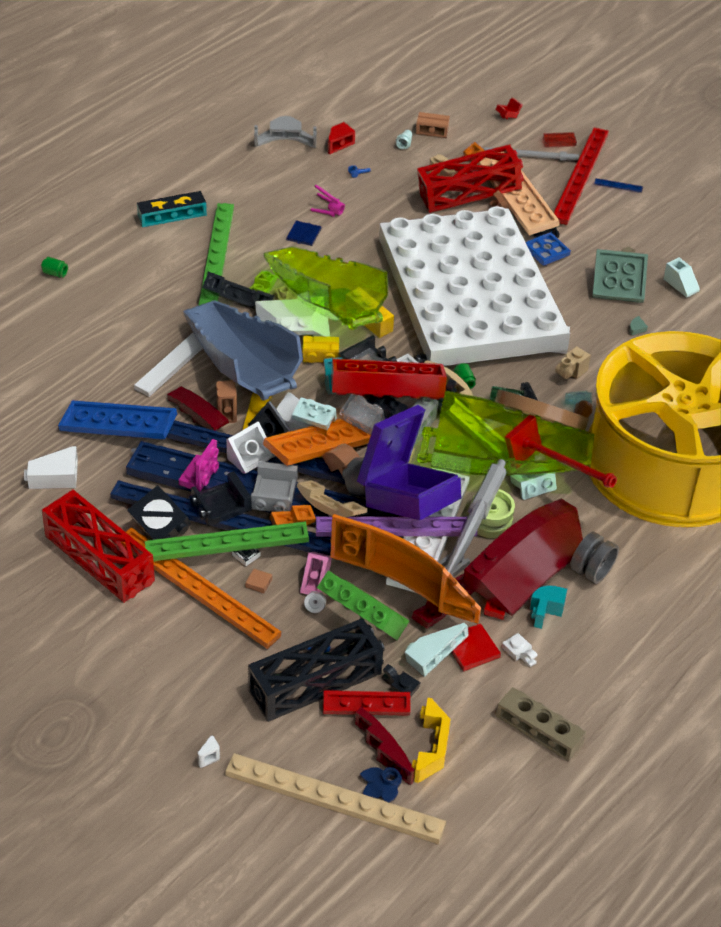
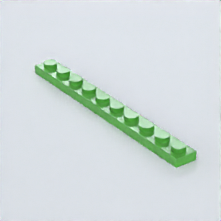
M217 204L203 284L208 271L223 276L234 204ZM202 288L199 305L213 300L218 301L219 296Z

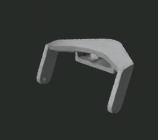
M281 116L270 121V129L258 135V125H254L255 147L274 140H295L316 148L317 126H313V136L301 130V122L293 117Z

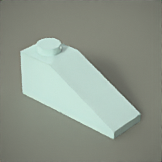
M462 623L420 637L416 642L410 643L405 651L407 663L425 677L469 636L467 625Z

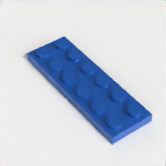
M72 400L58 427L60 431L166 439L178 413L176 408Z

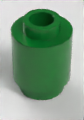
M48 256L41 263L43 273L60 278L65 277L68 272V264L62 260Z
M461 363L454 368L453 372L470 389L474 388L476 378L470 366L466 363Z

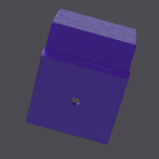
M416 405L374 424L357 482L365 486L366 507L422 520L462 499L461 477H458V474L408 463L426 410L420 405Z

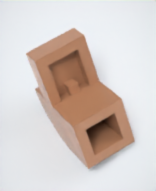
M340 444L323 454L322 457L331 472L339 469L342 475L343 470L347 468L351 460L359 457V455L351 446Z

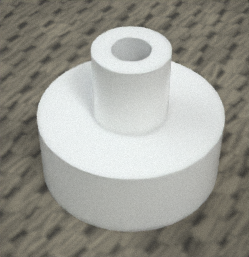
M319 591L309 593L304 601L305 607L312 613L322 611L326 605L324 594Z

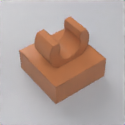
M500 191L495 192L494 196L496 199L492 200L490 205L492 207L498 206L508 209L509 205Z

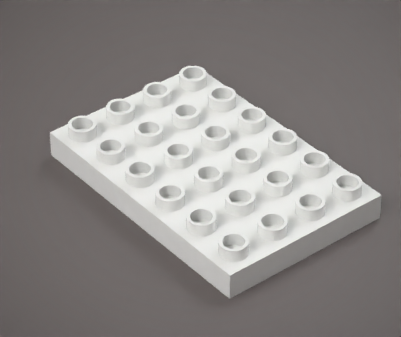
M496 206L482 212L462 210L457 212L456 215L440 216L428 214L422 219L407 220L405 218H395L391 222L380 223L379 241L423 352L426 354L427 361L448 366L568 350L570 332L509 208L505 209Z

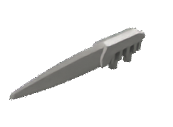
M499 459L497 464L492 463L469 507V515L446 566L450 574H452L465 554L482 520L486 519L495 495L506 475V469L504 468L506 462L502 459Z

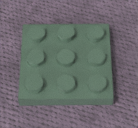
M597 249L592 298L644 303L648 254Z

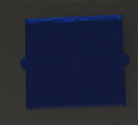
M296 220L286 240L313 246L322 230V226Z

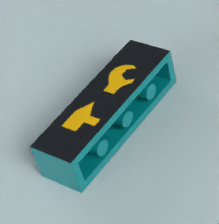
M196 191L137 202V216L142 228L207 216L206 201L202 192Z

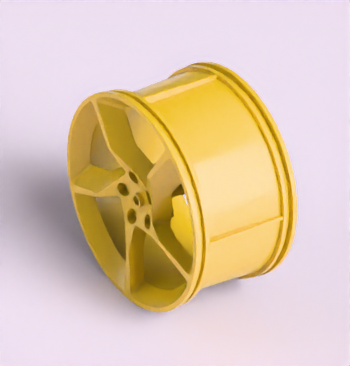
M666 331L638 336L624 342L605 358L599 369L596 380L594 419L584 444L585 465L604 474L613 473L617 477V482L614 487L607 488L603 486L602 481L589 476L601 494L623 511L651 523L689 528L721 522V455H704L698 432L700 428L721 425V340L698 333ZM655 412L675 433L677 453L668 452L641 441L627 432L619 423V420L643 413Z

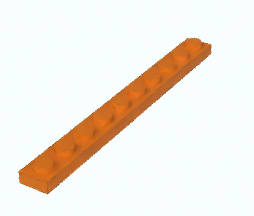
M132 527L126 531L143 547H145V541H149V539ZM121 542V544L126 549L125 542ZM178 559L154 561L155 571L266 649L281 637L279 629Z

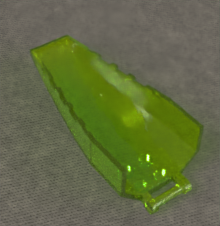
M294 246L263 253L268 265L283 285L299 301L313 311L332 319V321H338L342 325L348 326L350 330L357 329L358 326L383 321V316L379 309L388 297L387 271L352 260L346 263L340 257L334 260L327 254L324 257L318 256V252Z
M449 391L444 393L438 428L423 427L420 453L417 454V461L422 464L431 463V468L468 475H486L492 463L497 464L499 459L506 462L504 466L506 475H547L577 471L537 451L525 461L509 458L504 436L528 415L524 414L522 410L517 409L514 411L505 408L504 404L482 397ZM535 415L543 446L586 466H591L594 443L593 433L572 426H565L556 421L551 423L542 420L541 416ZM436 437L433 454L427 453L430 438Z

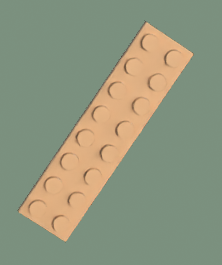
M484 158L478 165L493 166L498 161ZM521 170L524 177L522 189L502 194L512 213L528 235L559 226V219ZM489 180L494 188L503 182Z

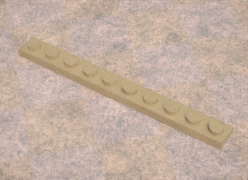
M235 753L226 769V776L432 843H440L446 826L445 820Z

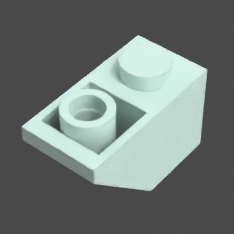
M676 258L666 264L663 278L666 282L685 297L699 292L700 288L690 265L681 258Z

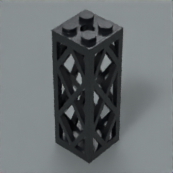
M361 618L248 664V691L267 722L324 699V691L321 690L325 687H331L326 689L327 691H343L382 674V665L384 664L383 652L385 651L383 642L376 638L370 624L367 625L365 620ZM334 639L345 640L330 653H324ZM312 647V648L309 649L307 652H300V651H303V650H305V649H307V648ZM284 660H296L282 673H274ZM323 665L320 670L308 674L311 669ZM350 666H356L347 679H336ZM300 687H307L298 700L287 699Z

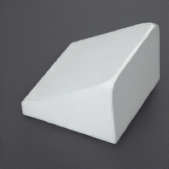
M213 735L209 737L198 752V766L200 768L220 759V747Z

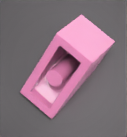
M317 552L308 553L300 593L307 595L313 591L322 593L317 587L327 571L330 570L332 561L330 555Z

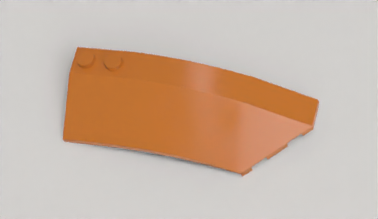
M333 514L331 558L369 569L405 585L439 608L438 612L473 623H479L481 607L447 569L428 553L390 532Z

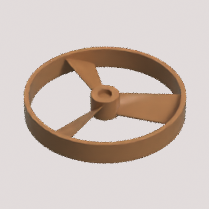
M498 390L495 403L584 432L589 421L588 418L503 390Z

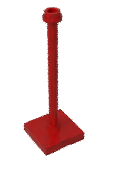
M531 414L504 436L511 465L516 468L537 451L602 481L603 486L607 488H612L616 485L617 477L613 473L604 474L543 446L538 432L536 417Z

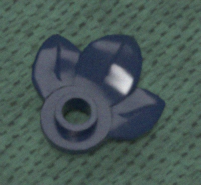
M372 767L360 773V776L368 782L363 795L376 799L382 797L383 801L388 803L396 799L398 787L402 783V776L397 769L389 767L383 770L378 767Z

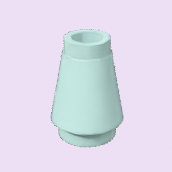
M405 130L396 138L398 148L407 149L410 147L412 132Z

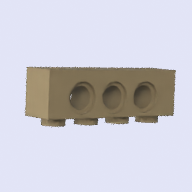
M514 687L498 703L496 714L498 718L567 761H570L583 745L586 733L584 730Z

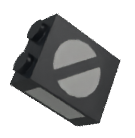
M159 485L127 510L130 517L151 540L177 537L179 534H184L191 525L188 517Z

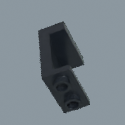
M235 471L228 473L227 482L200 492L196 486L191 487V504L193 507H197L201 520H205L208 526L252 511V497Z

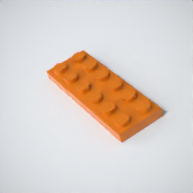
M350 417L337 419L335 422L332 421L328 430L310 426L264 438L263 445L288 466L321 457L340 444H347L352 448L368 444L371 434Z

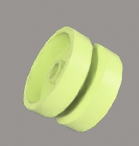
M498 489L486 519L482 520L477 530L478 535L486 538H497L512 526L515 503L510 494Z

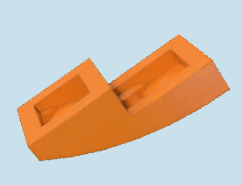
M294 505L290 511L271 512L270 515L272 525L305 521L306 525H309L316 521L311 505Z

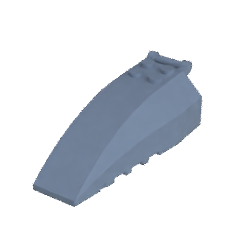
M215 300L183 311L193 333L218 370L236 383L258 394L262 401L285 390L297 388L296 381L292 377L303 360L299 335L280 324L269 320L261 321L259 316L250 317L248 312L240 313L237 308Z

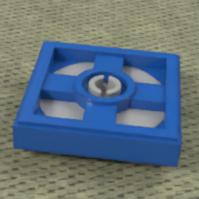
M551 232L525 242L531 255L543 266L570 256L571 250Z

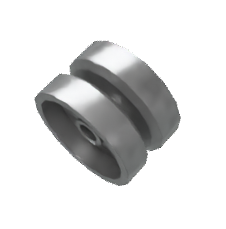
M592 531L578 545L572 557L570 567L578 574L585 573L588 580L597 584L606 577L613 567L619 553V546L608 540L604 542L603 536Z

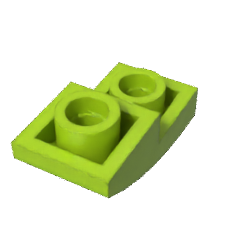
M261 271L255 277L254 284L250 289L269 293L278 276L268 271Z

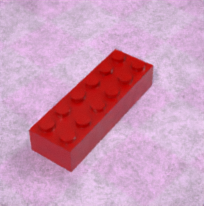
M332 359V393L337 395L353 393L357 396L373 394L376 397L391 395L395 398L410 396L415 399L429 397L435 400L445 398L447 376L443 364Z

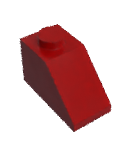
M342 122L331 127L328 139L329 154L355 144V130L348 124Z

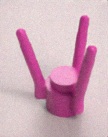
M315 185V188L324 194L317 193V196L329 202L328 209L330 211L315 208L310 210L333 217L335 214L340 216L345 209V204L318 185Z

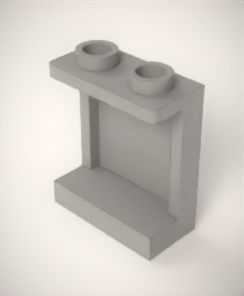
M259 461L254 492L251 493L252 509L272 512L290 511L297 484L298 466Z

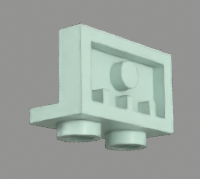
M301 397L292 413V419L328 430L331 422H335L337 419L336 408Z
M544 465L510 475L511 483L520 488L521 498L524 500L557 489L555 472Z

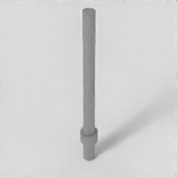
M484 147V150L493 149L489 147ZM516 150L517 156L559 159V161H578L579 154H568L563 151L555 153Z

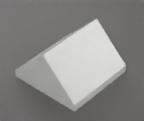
M259 422L226 439L227 459L244 474L256 468L259 461L266 462L275 457L263 445L264 438L267 437Z

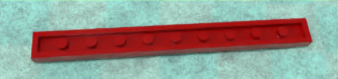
M593 128L554 211V214L559 219V224L568 225L606 142L609 130Z

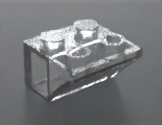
M351 394L340 410L341 420L369 435L372 433L374 424L385 420L384 411L379 405H372L359 395Z

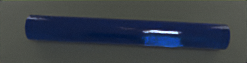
M595 178L594 183L595 185L641 193L643 190V186Z

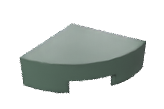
M640 316L635 317L631 321V335L647 331L648 326Z

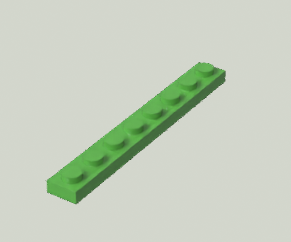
M305 521L145 541V547L153 554V561L306 543L309 542V536Z

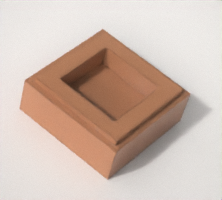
M253 569L245 583L246 588L265 593L273 579V575Z

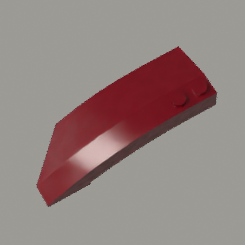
M561 498L535 509L518 520L489 544L464 569V584L513 616L532 597L538 588L542 587L550 578L571 562L578 545L583 540L577 508Z

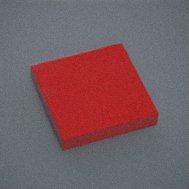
M481 623L469 627V636L451 652L463 672L501 657V652Z

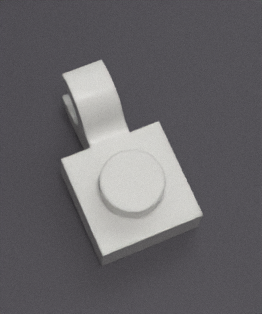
M519 633L502 643V649L515 661L521 658L529 667L537 663L534 660L537 657V653L532 650V645Z

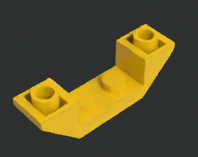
M428 697L426 706L421 708L420 719H424L423 728L436 730L435 739H438V744H433L432 753L419 751L418 759H413L412 767L415 773V783H420L443 769L451 719L432 698Z

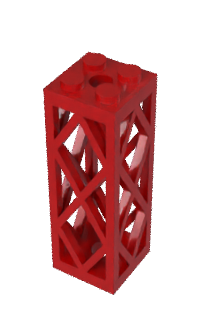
M508 144L417 168L419 194L428 212L432 213L492 197L498 190L503 194L522 189L524 177L521 169L523 168V162L518 158L516 150H513L511 145ZM484 158L498 161L493 166L477 165ZM473 160L469 164H460L462 162ZM445 168L459 171L452 177L436 176ZM487 180L503 181L495 189L480 186ZM446 191L463 192L455 199L441 197ZM470 193H481V194H477V195H473V196L466 197V196H468Z
M74 489L42 509L45 537L123 603L130 598H134L140 591L151 586L155 581L153 554ZM86 513H88V514L91 515L92 521L90 520V518L87 516ZM97 522L99 523V525L102 527V529H103L104 531L98 530ZM76 523H79L82 527L73 526V525H75ZM61 533L65 534L66 541L61 536ZM79 535L93 537L95 548ZM101 542L117 556L103 554ZM121 542H125L126 549L121 544ZM132 551L137 556V558H133ZM93 560H94V561H98L99 569H98V567L96 566V564L93 562ZM113 563L121 564V565H125V566L122 567L121 569H119V568H118L117 566H115Z

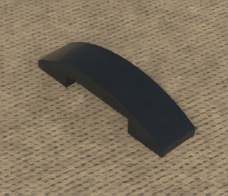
M209 271L202 287L221 298L252 309H256L255 301H271L274 298V295L226 280L225 277Z

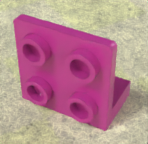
M212 439L202 455L196 454L179 478V485L189 489L196 486L199 492L204 486L208 485L211 475L216 473L219 467V462H217L219 452L217 440Z

